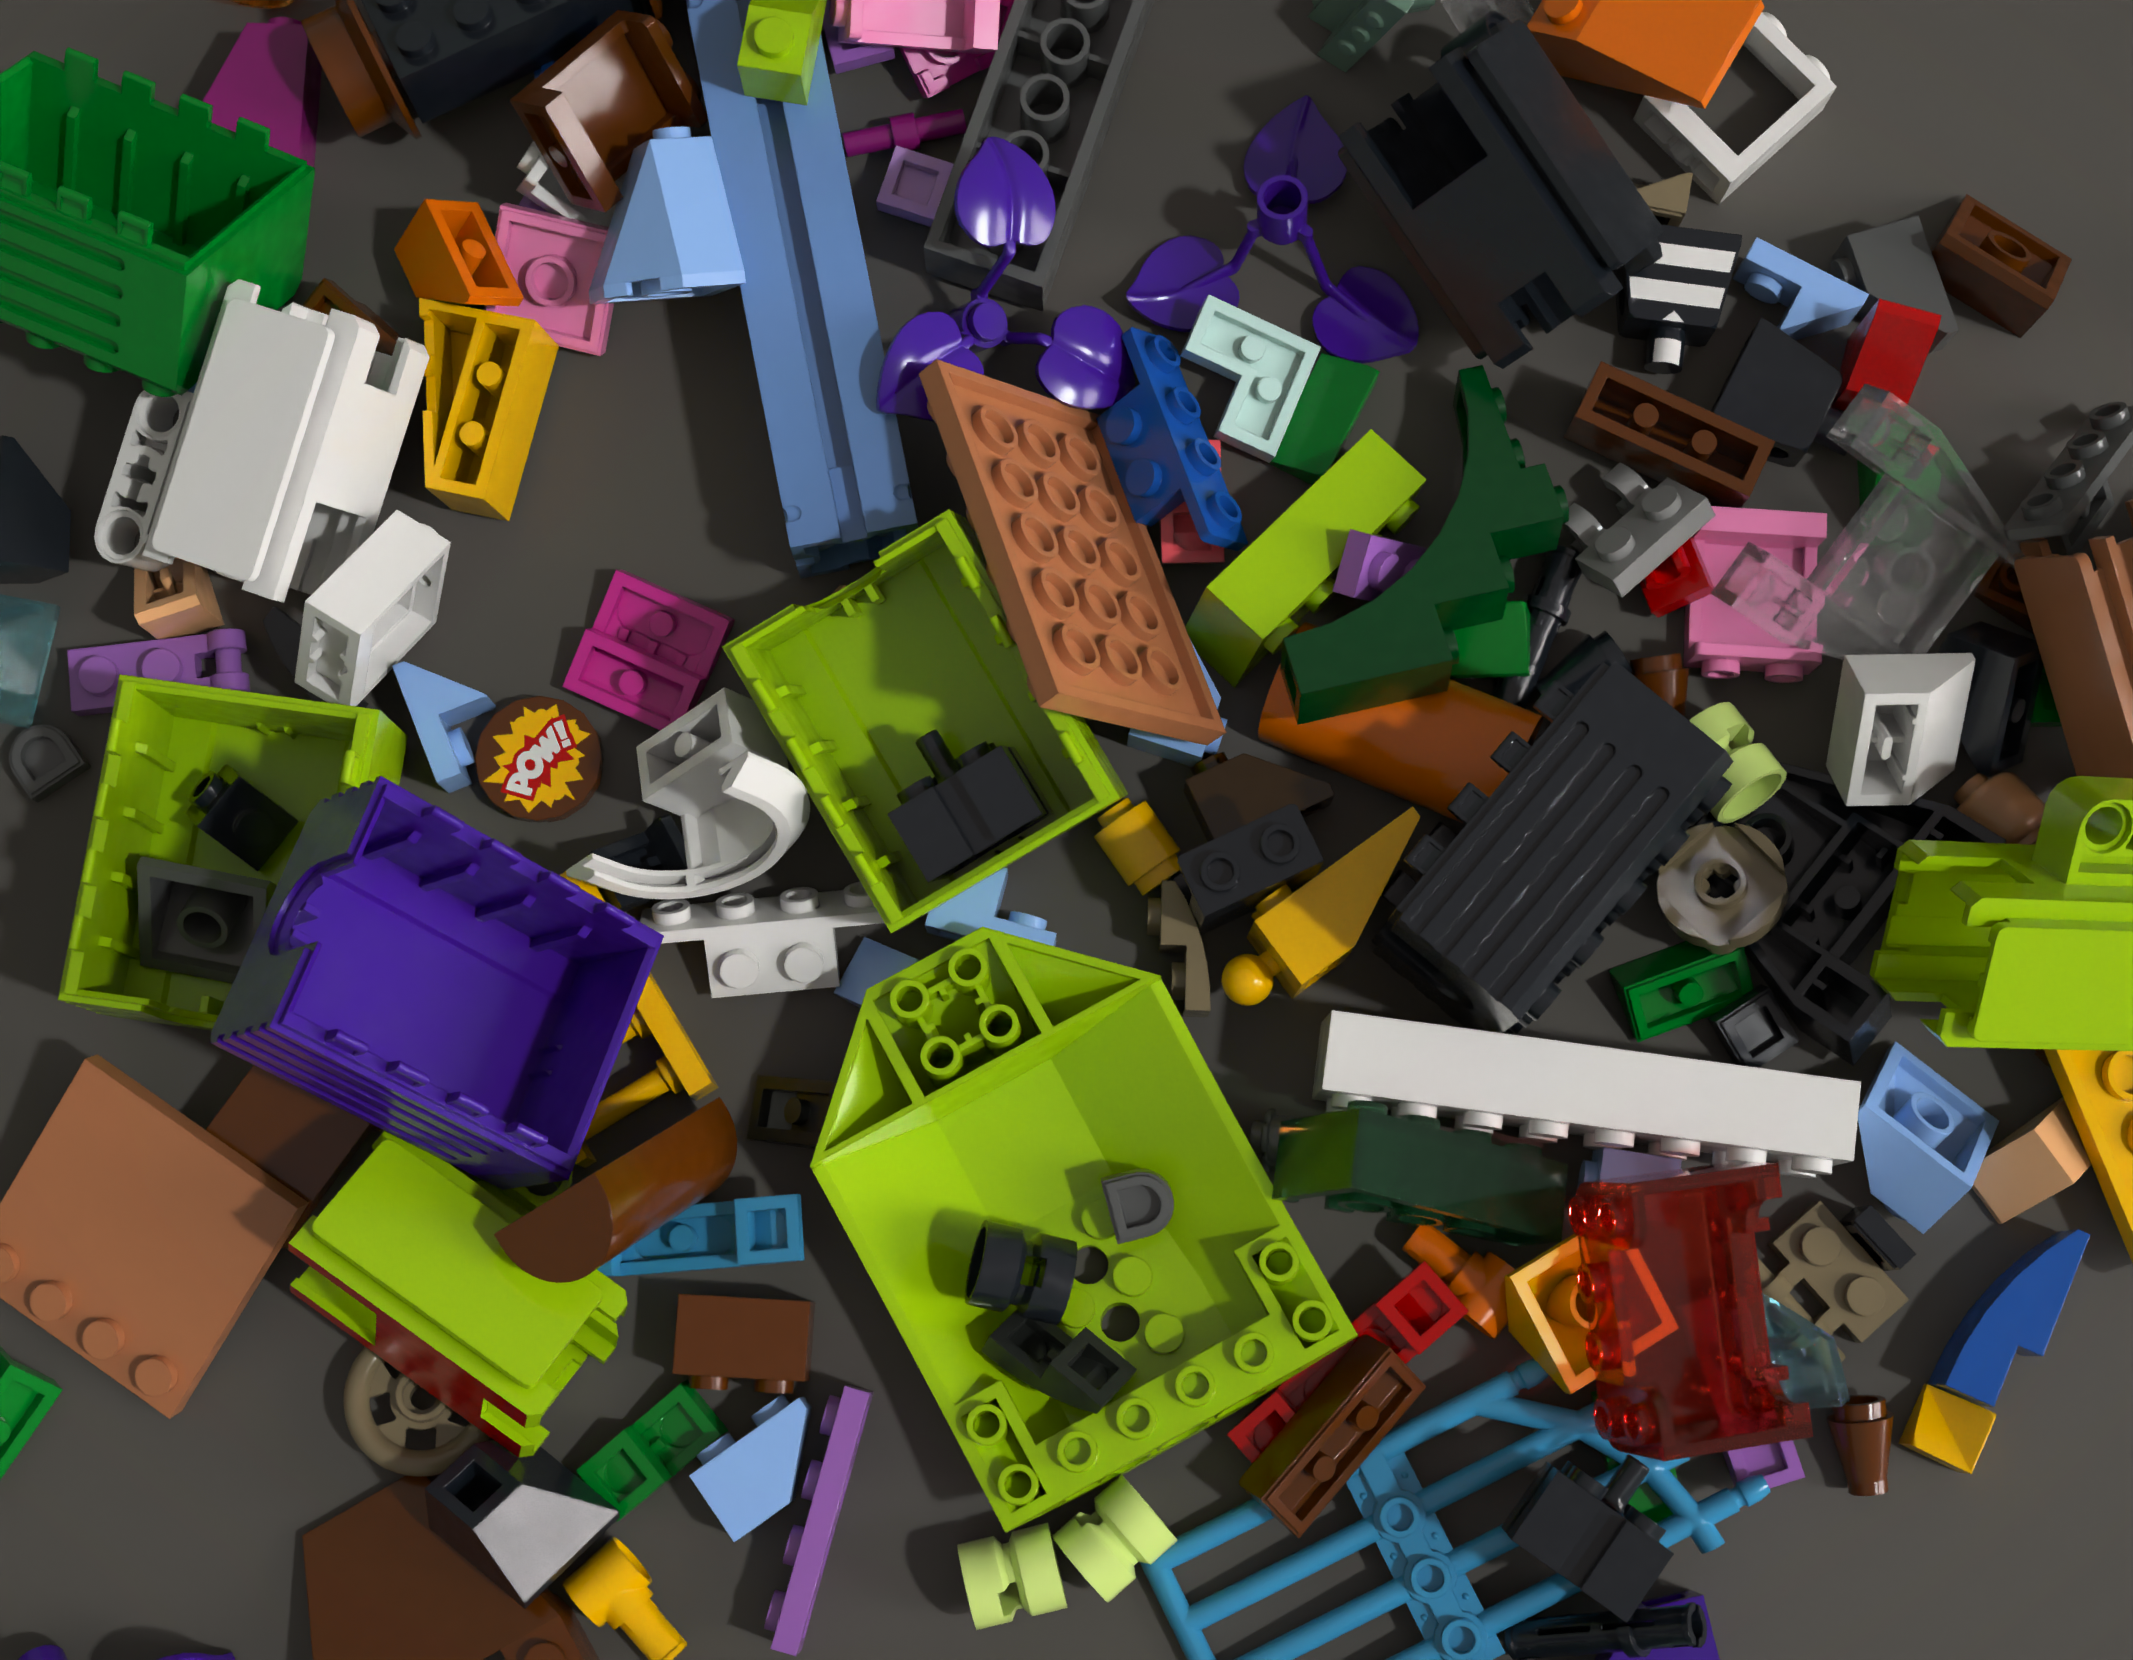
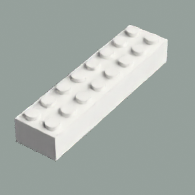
M1331 1010L1322 1021L1320 1027L1312 1099L1327 1101L1325 1112L1337 1115L1364 1117V1113L1370 1112L1371 1107L1391 1110L1390 1121L1403 1124L1428 1126L1429 1121H1436V1117L1439 1116L1455 1119L1454 1129L1469 1133L1493 1134V1130H1502V1125L1519 1127L1518 1138L1523 1140L1557 1143L1558 1139H1568V1134L1584 1136L1583 1147L1597 1150L1606 1147L1622 1150V1148H1634V1143L1648 1145L1647 1154L1677 1158L1685 1161L1687 1156L1699 1157L1700 1152L1713 1154L1712 1165L1735 1169H1751L1752 1165L1765 1166L1766 1161L1777 1162V1174L1816 1178V1174L1831 1175L1832 1166L1854 1161L1861 1081Z

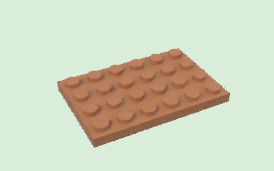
M938 359L934 360L919 373L928 399L927 409L938 426L947 451L946 461L948 467L957 479L967 506V520L977 534L987 562V575L997 589L1007 617L1006 627L1008 633L1017 644L1028 675V688L1032 696L1037 700L1039 707L1207 746L1225 734L1226 731L1147 527L1144 524L1136 523L1096 420L1100 415L1063 405L1057 400Z

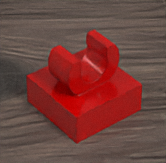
M1693 536L1640 582L1651 613L1657 618L1716 592Z

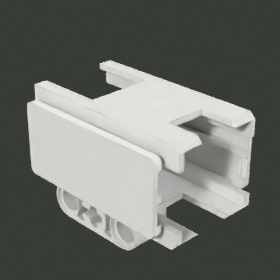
M238 279L227 287L194 393L187 391L182 396L177 394L171 397H159L151 395L144 390L139 394L134 404L96 523L94 540L100 555L111 563L157 572L168 567L170 564L172 565L176 557L214 570L216 574L244 582L242 590L284 603L289 588L312 595L374 533L430 357L424 345L406 337L405 339L398 337L392 356L375 351L380 338L375 324L343 311L331 308L330 314L327 315L294 302L284 307L281 312L258 305L256 302L261 286ZM179 409L178 420L173 426V417ZM138 531H140L139 543L135 548V537Z

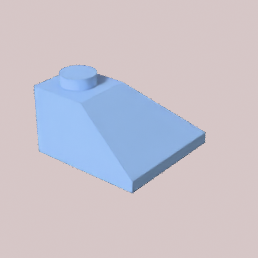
M1896 1041L1888 1048L1858 1112V1123L1870 1193L1879 1199L1892 1215L1901 1220H1906L1924 1234L1972 1188L1999 1123V1120Z

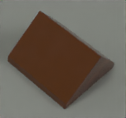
M1968 194L1961 201L1930 249L1945 292L2019 338L2036 323L2054 302L2072 261V258Z

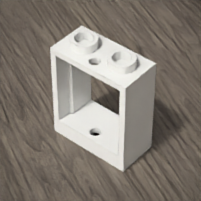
M1761 12L1743 45L1799 101L1740 155L1735 154L1687 105L1644 95L1633 118L1686 173H1693L1692 179L1718 205L1824 109L1837 87L1830 80L1826 67L1814 56L1804 55L1787 38L1786 30L1781 22L1768 12Z
M396 510L305 601L294 682L328 703L357 706L393 668L392 666L397 664L436 623L451 542L440 536L430 526L419 523Z

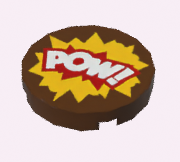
M544 696L516 700L495 713L480 734L475 755L479 783L492 803L516 820L538 823L564 820L586 806L600 786L604 759L601 738L585 714L564 700Z

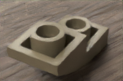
M1162 880L1160 898L1148 897L1147 936H1159L1158 953H1184V962H1172L1171 998L1172 1000L1183 1001L1182 1017H1208L1211 1011L1208 966L1195 918L1176 882Z

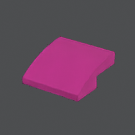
M623 569L616 570L593 627L587 628L584 631L562 687L653 728L662 730L693 709L698 703L723 650L722 646L727 641L735 619Z

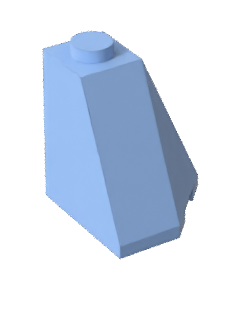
M690 127L659 128L652 131L653 139H649L634 148L620 191L623 198L616 204L589 289L590 305L713 296L746 283L744 266L712 136L691 137Z

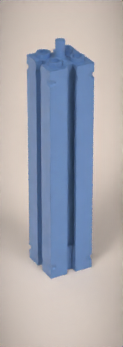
M686 0L710 132L745 271L746 283L740 285L790 549L796 561V567L801 579L850 569L849 564L879 559V551L917 529L918 523L896 414H885L876 409L878 380L885 356L822 38L820 35L807 106L745 96L737 62L748 5L751 0Z

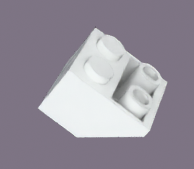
M1972 653L1844 655L1826 767L1846 806L1910 805L1954 771L1976 660Z

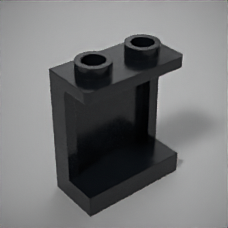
M1288 804L1181 854L1177 860L1181 872L1171 876L1170 881H1175L1184 895L1201 936L1256 910L1255 907L1262 900L1285 884L1288 885L1292 892H1295L1316 877L1324 859L1298 806Z

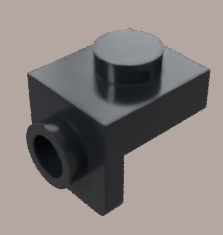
M228 764L224 765L217 774L214 771L207 773L197 783L189 796V802L192 805L186 812L198 828L256 871L260 870L299 822L292 814L245 780Z
M669 814L657 818L644 832L598 848L588 854L594 853L620 864L640 869L661 871L687 869L683 833L679 831L672 816ZM597 887L606 902L624 912L656 900L623 895Z

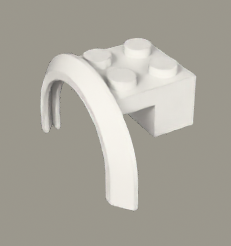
M724 687L636 747L642 800L681 816L687 869L665 871L640 869L591 853L567 869L566 875L623 895L646 899H685L729 890L751 881L770 869L804 831L810 815V800L803 782L789 770L787 756L754 700Z

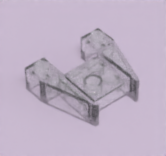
M1864 384L1826 437L1881 476V480L1807 579L1771 553L1748 542L1711 594L1780 642L1844 660V655L1926 654L1993 563L1997 561L2015 570V560L2025 555L2015 541H2007L2003 530L2005 525L1941 429L1890 391Z

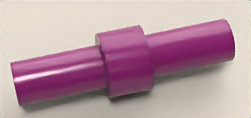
M961 108L917 118L914 117L913 112L889 117L890 123L845 132L842 135L848 158L892 149L896 145L912 151L921 149V142L964 134L967 127L964 112Z

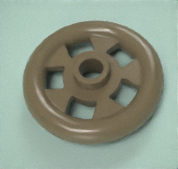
M363 1347L352 1363L343 1393L344 1416L355 1443L377 1465L406 1476L438 1475L445 1471L473 1444L490 1439L487 1434L470 1422L466 1427L450 1422L448 1419L454 1410L437 1398L433 1406L428 1409L420 1410L412 1405L411 1399L413 1393L420 1386L403 1373H400L396 1379L392 1378L384 1366L386 1361L367 1347ZM388 1393L390 1394V1405L396 1419L395 1421L377 1426L372 1416L370 1399ZM409 1428L417 1431L436 1429L435 1448L427 1450L406 1448L407 1430Z

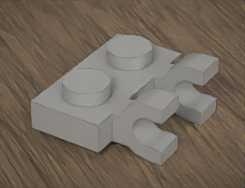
M1619 463L1602 480L1608 489L1616 492L1622 498L1616 504V507L1620 514L1624 516L1606 530L1589 511L1573 503L1569 507V521L1563 523L1562 529L1568 531L1576 538L1570 546L1573 550L1579 552L1575 560L1584 576L1623 598L1716 515L1707 497L1668 477L1656 488L1652 489L1633 469Z

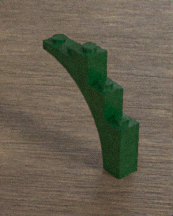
M1483 365L1458 371L1453 408L1462 442V483L1459 495L1440 534L1412 569L1373 601L1332 623L1283 638L1280 671L1297 725L1447 691L1452 665L1459 663V649L1453 630L1502 620L1508 593H1512L1515 590L1514 573L1510 560L1557 549L1562 525L1569 521V506L1564 489L1561 485L1553 486L1545 463L1526 467L1523 449L1517 438L1510 439L1504 425L1507 420V411L1503 394L1499 387L1491 388Z

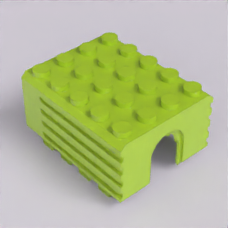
M950 509L879 551L880 558L873 562L876 567L858 580L810 605L791 604L722 646L890 933L911 924L933 909L1129 795L1084 717L1041 708L1037 700L1032 696L1027 685L1028 675L1017 644L1009 635L1006 627L1007 617L997 589L987 575V562L980 542L967 519ZM932 730H938L954 759L985 741L988 744L994 742L996 747L1000 745L1015 747L1054 814L992 849L946 879L928 883L888 816V813L902 805L896 796L898 793L929 775L932 778L935 777L916 746V740Z
M119 675L58 1000L101 1015L212 1031L233 983L140 966L137 863L141 856L268 880L278 885L310 812L321 799L327 798L330 800L332 795L339 792L345 794L347 789L354 786L359 788L361 783L368 780L374 782L378 776H382L398 786L400 785L408 735L378 709ZM226 764L299 821L259 871H256L198 828L186 814L188 808L192 805L189 802V796L197 783L211 771L217 774Z

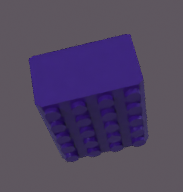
M378 776L374 782L368 780L361 783L359 788L354 786L347 789L345 794L339 792L332 795L330 800L327 798L321 799L310 812L211 1031V1044L502 1190L569 1180L664 935L637 921L633 916L610 903L604 902L582 890L578 885L555 872L549 871L527 859L509 846L465 824L463 820L447 811L426 802L386 778Z

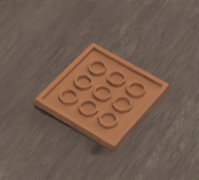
M96 1054L84 1059L0 1202V1298L164 1416L171 1419L182 1412L309 1202L103 1057Z

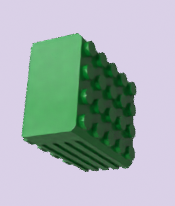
M68 47L65 51V63L33 51L0 74V323L4 322L25 331L27 342L35 347L54 349L62 346L83 355L84 364L93 371L112 373L120 370L142 379V388L151 395L171 397L178 394L182 396L198 381L228 285L241 279L261 286L256 304L278 310L295 295L303 276L315 168L307 165V161L269 146L270 128L239 117L236 132L212 123L213 105L182 94L179 100V109L155 100L156 83L132 72L127 70L123 72L122 86L98 77L99 60Z

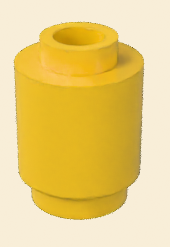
M1126 798L1097 818L1103 829L1094 836L1095 840L1128 887L1135 884L1142 896L1161 885L1162 880L1166 881L1180 871L1176 854L1181 850L1147 801L1134 806L1130 799Z

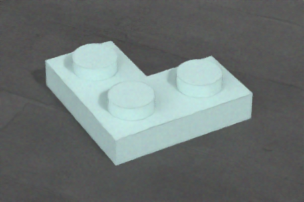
M1208 294L1203 301L1180 356L1236 382L1213 437L1270 463L1276 456L1321 346Z

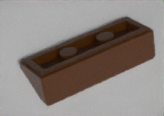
M1362 1335L1242 1475L1239 1485L1293 1535L1300 1538L1426 1386L1389 1346L1369 1335Z

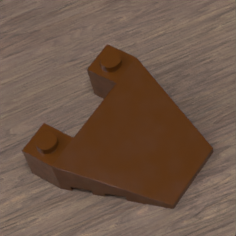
M404 1476L302 1535L313 1660H484L500 1650L506 1660H600L573 1609L557 1594H553L546 1588L524 1609L429 1528L425 1488L434 1481L430 1476Z

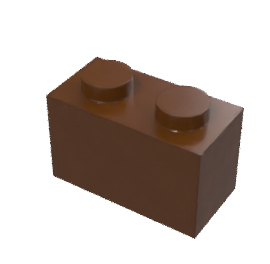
M678 1294L672 1374L689 1375L688 1388L728 1390L729 1377L755 1379L754 1392L793 1394L794 1381H810L815 1302Z

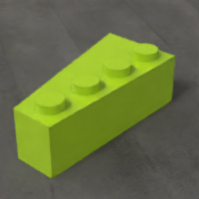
M1370 429L1205 588L1185 626L1197 653L1235 688L1269 652L1275 654L1282 648L1283 638L1294 635L1299 628L1297 623L1309 610L1316 614L1334 596L1336 592H1333V587L1350 529L1382 536L1389 529L1396 535L1421 508L1414 499L1427 479Z

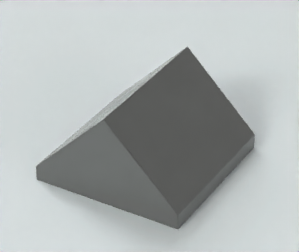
M141 856L137 863L140 966L233 983L277 885L268 880Z

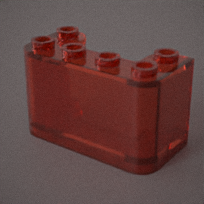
M1727 1162L1587 1181L1579 1185L1576 1196L1571 1198L1568 1215L1571 1228L1575 1235L1578 1236L1581 1265L1577 1270V1286L1579 1294L1587 1306L1590 1330L1585 1339V1351L1588 1363L1595 1371L1598 1399L1593 1409L1594 1422L1599 1435L1605 1440L1608 1439L1616 1450L1669 1461L1813 1437L1809 1402L1793 1403L1788 1399L1779 1383L1781 1380L1789 1379L1788 1366L1771 1363L1754 1232L1770 1230L1769 1217L1758 1216L1760 1207L1768 1199L1782 1197L1778 1163Z

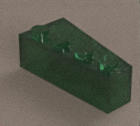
M1364 1100L1349 1101L1347 1110L1286 1120L1280 1123L1272 1199L1296 1203L1299 1202V1199L1326 1196L1324 1209L1348 1214L1353 1213L1354 1210L1370 1213L1387 1212L1386 1221L1419 1226L1443 1225L1442 1232L1514 1246L1562 1241L1568 1164L1543 1158V1149L1538 1146L1521 1143H1509L1499 1146L1492 1144V1135L1487 1132L1470 1129H1458L1453 1132L1440 1129V1120L1421 1115H1404L1401 1118L1387 1115L1388 1107L1386 1105Z

